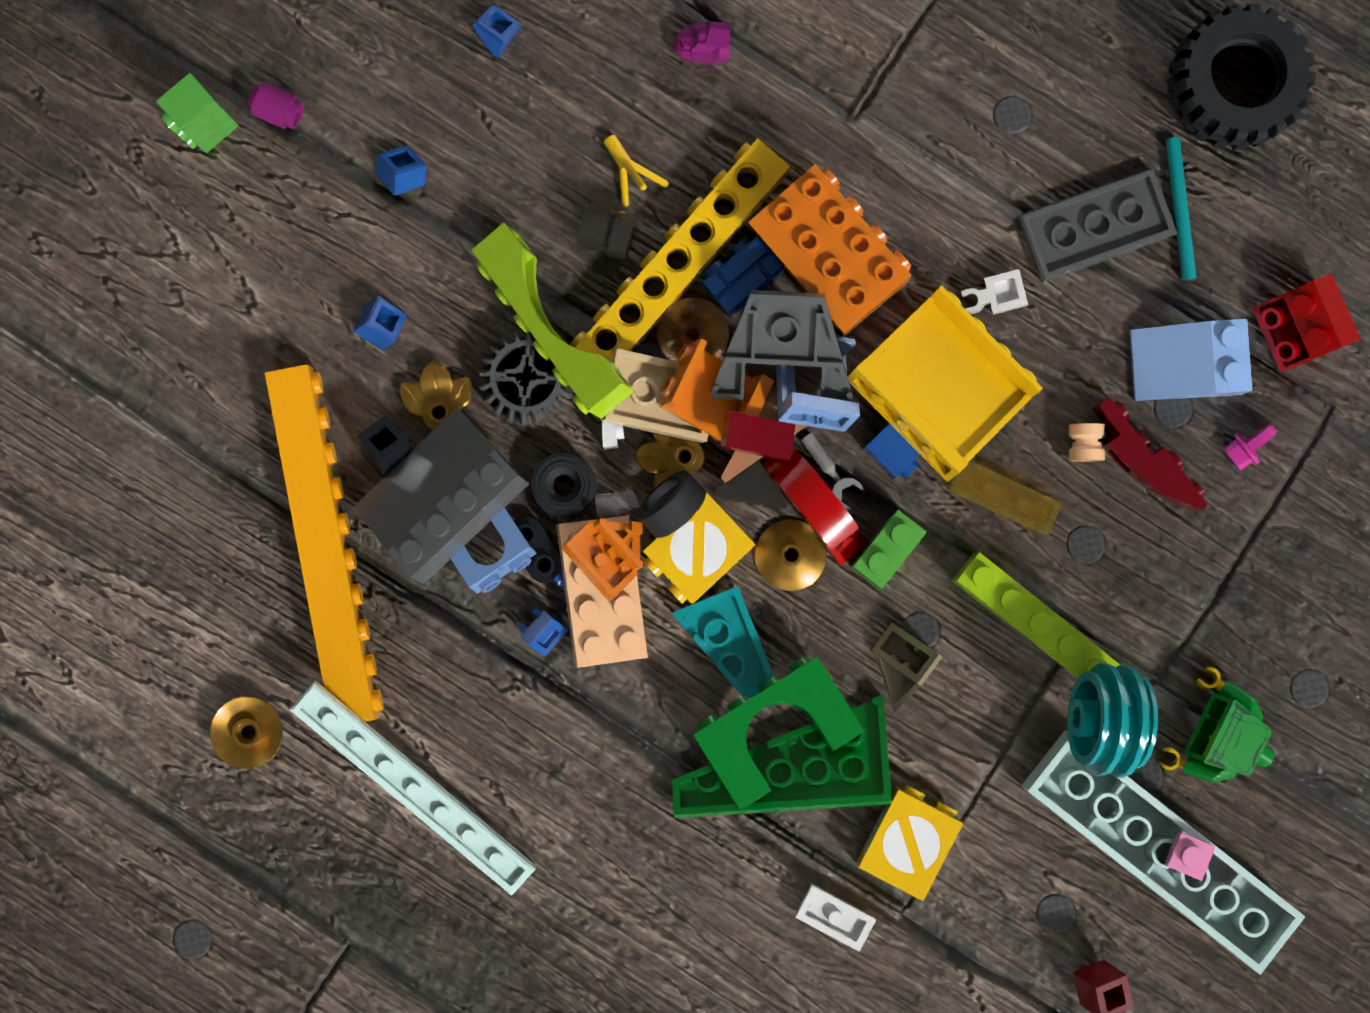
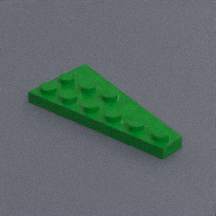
M884 695L873 698L872 701L856 708L851 707L852 712L865 732L833 752L830 751L813 723L749 750L750 757L772 791L741 811L737 808L711 764L673 779L674 817L687 818L892 804Z

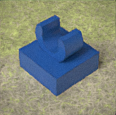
M533 608L531 612L537 619L529 627L522 622L519 624V629L523 632L520 638L528 646L545 657L567 633L568 629L545 610L541 612Z

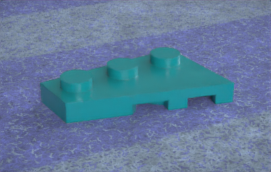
M738 586L672 612V615L741 696L745 694L747 699L759 694L760 690L757 686L774 676Z

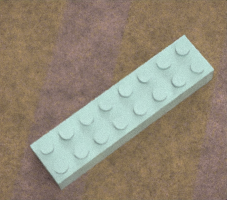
M1066 730L1021 786L1260 975L1305 918L1302 913L1128 776L1119 778L1110 773L1105 776H1095L1088 772L1085 766L1076 762L1070 749ZM1178 831L1216 847L1202 881L1164 865Z

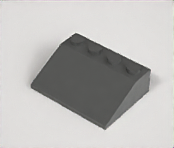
M457 407L372 488L354 508L386 551L408 576L425 584L450 560L451 556L463 545L465 546L529 483Z

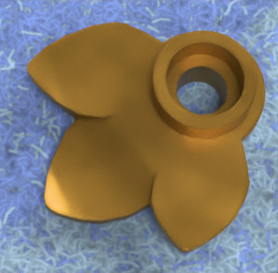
M432 360L423 369L419 383H402L400 394L407 410L412 414L422 416L424 423L431 430H434L457 407L461 410L469 404L472 396V385L468 377L452 381L447 369L441 363ZM438 407H443L446 410V414L442 419H435L433 416L434 410Z
M654 433L655 441L642 445L634 454V461L642 469L649 473H655L653 489L666 478L679 471H687L689 474L698 471L702 467L705 458L704 450L698 442ZM683 450H688L691 453V460L688 463H684L680 458Z

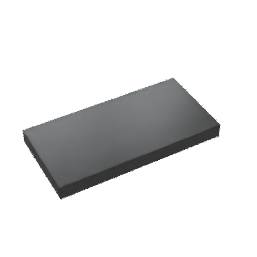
M1153 167L1023 213L1017 217L1041 283L1178 234Z

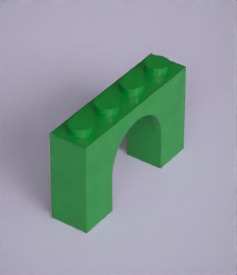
M807 656L802 657L788 666L791 672L789 675L781 680H778L776 675L772 676L757 686L760 690L759 694L749 700L744 694L727 705L730 712L717 719L712 714L695 725L699 731L693 735L694 739L739 811L772 791L750 757L746 744L748 726L753 717L762 709L777 704L790 705L800 709L811 719L831 752L865 732L818 657L809 661Z

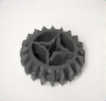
M515 330L513 331L515 342L510 344L509 340L503 335L500 337V341L505 347L501 351L495 345L489 347V350L496 355L494 360L488 357L482 358V363L491 368L490 371H479L478 376L483 379H489L490 382L480 385L479 388L481 392L492 391L493 394L485 399V403L489 406L499 402L494 410V414L497 416L502 415L507 409L509 410L506 416L508 423H513L518 414L520 415V425L526 427L528 416L532 415L535 425L538 426L541 425L540 413L545 412L547 418L553 420L555 417L550 408L555 405L558 410L564 411L566 407L558 399L560 396L571 399L573 394L564 389V386L554 374H548L536 369V359L534 357L537 350L533 346L535 337L529 332L526 335V340H522L520 332ZM524 350V355H522V360L518 367L505 369V371L500 370L503 363L512 354ZM529 366L532 370V375H537L539 379L530 381L526 390L523 387L524 383L521 380L518 381L516 377L525 375ZM499 381L518 386L519 406L510 403L504 398L499 387ZM549 385L555 386L546 400L531 406L536 389L544 386L549 387Z

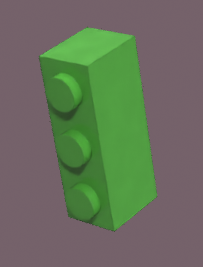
M191 73L187 74L156 101L164 110L160 118L183 141H186L192 149L198 145L208 153L239 126Z

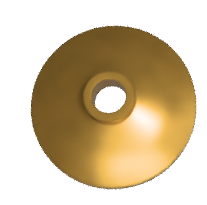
M783 520L774 523L762 533L755 549V562L759 573L771 586L784 591L801 590L813 584L821 575L826 563V547L809 524L798 520ZM789 548H793L798 552V558L794 562H788L785 559V551Z
M239 697L227 702L217 711L211 723L210 739L214 751L226 764L238 769H253L266 764L276 755L283 739V726L276 710L264 700L255 697ZM247 725H251L255 729V736L252 739L244 735V728Z

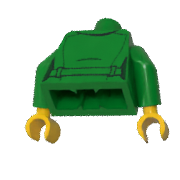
M1212 667L1203 669L1213 676L1214 682L1212 685H1208L1203 680L1197 679V685L1203 690L1215 688L1220 693H1212L1183 752V754L1189 757L1187 759L1182 758L1176 749L1165 747L1163 750L1174 753L1176 760L1171 765L1159 761L1160 765L1166 770L1184 769V774L1211 783L1233 779L1238 773L1249 776L1253 773L1256 765L1264 768L1268 767L1275 757L1274 750L1266 745L1271 736V729L1263 723L1264 716L1255 697L1229 680L1226 683L1222 681L1217 669Z

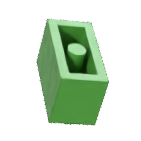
M896 510L890 515L850 567L877 589H882L927 532L900 510Z

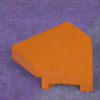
M601 518L595 522L589 521L561 546V549L601 594L610 601L637 576V570L643 568V561L640 560V535L643 534L642 522L634 521L630 523L606 521V519Z

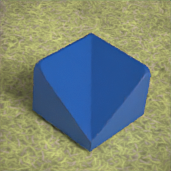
M408 145L378 154L376 173L378 178L395 196L425 185L426 164Z
M377 296L365 304L353 332L378 349L384 350L395 343L407 315L380 296Z

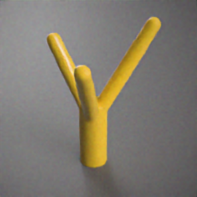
M611 135L604 140L605 146L619 166L622 206L627 207L629 205L627 172L641 190H645L647 186L638 173L663 187L669 185L667 180L631 160L616 135Z

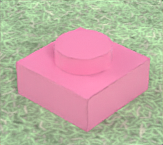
M1178 831L1164 865L1202 881L1216 847Z

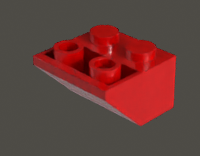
M1332 273L1252 307L1280 373L1361 339Z

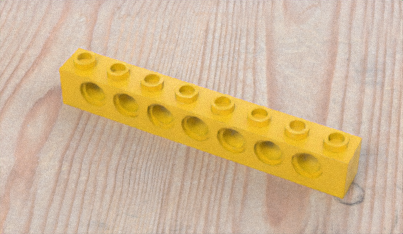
M758 138L751 146L745 143L733 158L736 164L728 173L724 169L719 172L710 184L713 190L705 199L699 196L691 204L686 212L690 215L681 226L676 223L670 228L663 238L667 243L658 253L652 250L640 264V267L643 269L634 280L628 277L616 291L619 298L611 307L605 304L594 316L593 321L596 324L587 334L581 331L571 342L570 346L584 352L602 355L610 361L612 351L616 348L632 352L789 174L790 165ZM743 173H751L756 177L757 184L752 188H744L739 185L737 178ZM726 199L733 204L734 210L728 215H720L715 211L714 204L719 200ZM697 226H704L710 231L711 236L704 242H697L690 235L692 229ZM673 253H681L687 258V264L681 269H673L667 264L668 257ZM656 279L662 282L664 285L662 293L658 296L647 295L643 290L647 281ZM627 306H634L641 313L639 319L634 323H625L620 318L621 311ZM601 334H613L617 338L615 347L607 351L601 350L597 346V339Z

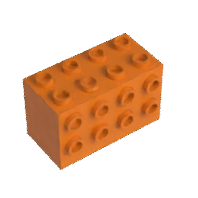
M814 164L748 223L755 235L764 242L805 293L825 294L833 325L845 337L909 282L911 274L908 271L911 264L899 250L892 253L885 245L888 239L874 222L868 226L862 219V212L864 210L851 195H848L846 198L843 197L838 191L840 189V182L827 167L821 171Z

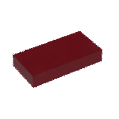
M726 411L720 448L790 461L796 425L736 411Z

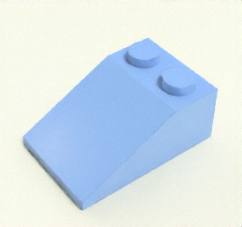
M1247 319L1205 321L1129 331L1134 401L1232 396L1252 391Z

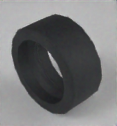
M679 471L666 478L648 494L638 508L636 516L656 538L666 537L681 528L694 516L703 504L706 492L687 471Z

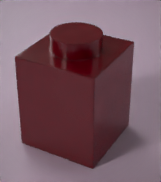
M1104 959L1073 972L1079 1003L1089 1012L1123 1013L1134 1008L1127 975Z

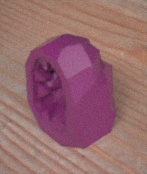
M709 21L707 23H694L682 28L674 38L673 50L683 59L696 64L718 65L729 63L730 23Z

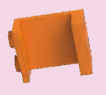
M701 338L689 345L685 344L681 348L676 358V363L679 366L674 376H669L661 389L660 394L664 397L659 407L721 442L725 412L736 411L758 416L774 380L764 374L752 378L745 374L744 400L711 398V390L722 360L704 350L707 341Z

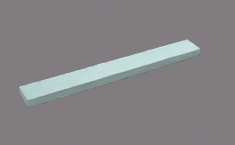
M316 680L291 707L290 711L511 896L535 871L536 865Z

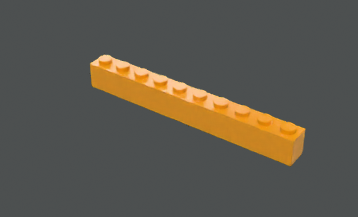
M307 364L265 372L323 685L326 690L364 722L380 718L379 711L384 709L383 698L380 689L375 690L372 678L373 675H377V667L374 655L368 654L365 641L370 640V630L367 619H361L359 605L364 603L360 583H354L352 570L357 569V561L354 549L347 546L345 534H350V524L346 512L341 513L339 499H342L344 494L341 480L339 477H334L332 464L337 463V456L333 442L328 443L325 430L330 428V419L327 408H321L319 394L324 392L322 378L319 372H314V368Z

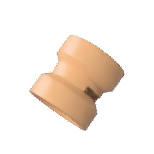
M1084 423L1069 425V437L1075 440L1069 449V461H1105V449L1102 447V442H1098L1099 439L1105 436V424Z

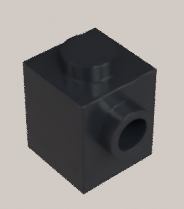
M386 415L357 436L362 456L382 478L411 452L409 445L412 441L401 426L396 427Z

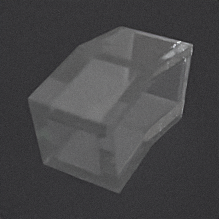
M631 486L614 493L595 494L596 517L620 516L640 507Z

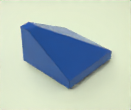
M492 4L474 22L473 28L492 55L499 58L522 24Z

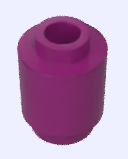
M266 82L260 87L255 86L248 99L251 115L282 129L287 127L295 129L302 118L305 107L303 102L298 101L296 95Z

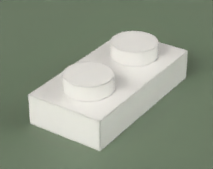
M812 883L795 913V918L859 952L876 921L874 916Z

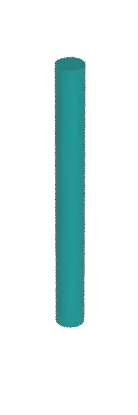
M1173 137L1165 141L1175 226L1178 233L1177 243L1182 280L1185 281L1196 279V269L1180 137Z

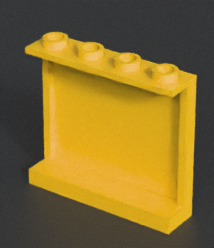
M942 285L848 376L849 383L947 482L959 474L1000 429L1032 397L1043 389L1037 383L1034 374L1028 369L1023 368L1012 357L1010 350L1004 344L997 342L986 331L983 322L976 317H972L961 305L959 298L954 293L947 291Z

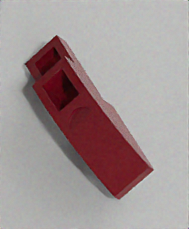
M1109 397L1092 408L1112 436L1102 447L1113 461L1132 479L1158 497L1177 506L1192 511L1203 510L1208 506L1203 499L1206 496L1203 488L1196 480H1189L1182 470L1184 463L1173 450L1168 451L1166 447H1163L1151 453L1148 449L1151 447L1149 439L1141 430H1134L1127 420L1130 418V415L1120 401L1116 400L1114 402Z

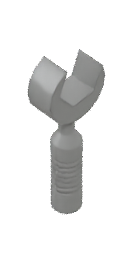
M812 432L800 440L815 462H817L820 469L824 473L829 474L836 483L832 488V492L840 502L842 490L851 485L864 492L862 485L853 478L841 479L835 471L834 462L820 443H818ZM842 503L846 510H851L850 507Z

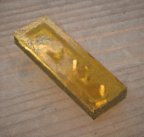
M969 461V464L954 477L948 492L1045 537L1049 535L1063 503L972 461Z

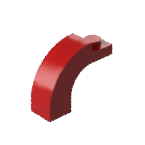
M792 447L790 461L769 458L761 464L776 487L799 511L840 566L868 545V542L859 531L858 525L839 499L794 447Z

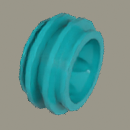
M1100 663L1092 667L1090 671L1081 674L1072 689L1067 714V734L1071 752L1076 762L1085 766L1087 771L1095 776H1105L1110 773L1115 777L1123 778L1131 775L1135 769L1143 767L1151 757L1157 737L1158 706L1154 688L1147 678L1140 676L1136 668L1122 664L1115 667L1107 663Z

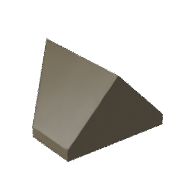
M891 623L871 652L875 654L894 713L923 685L942 659V656L894 623Z

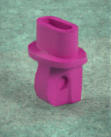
M1270 422L1248 439L1236 432L1233 434L1236 439L1223 449L1241 471L1253 461L1256 464L1260 463L1255 450L1271 440L1278 430Z

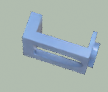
M836 334L847 373L846 354L856 342L855 339L841 337L839 334ZM776 365L778 421L845 432L860 416L859 403L796 393L795 367Z
M506 508L501 510L491 520L505 544L501 559L492 565L478 564L464 545L450 557L468 587L477 594L481 591L483 593L491 591L501 583V577L510 571L518 572L531 563L530 558L537 554L529 545Z

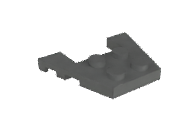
M751 290L713 384L711 398L744 400L745 364L751 363L822 367L820 397L853 402V394L825 294Z

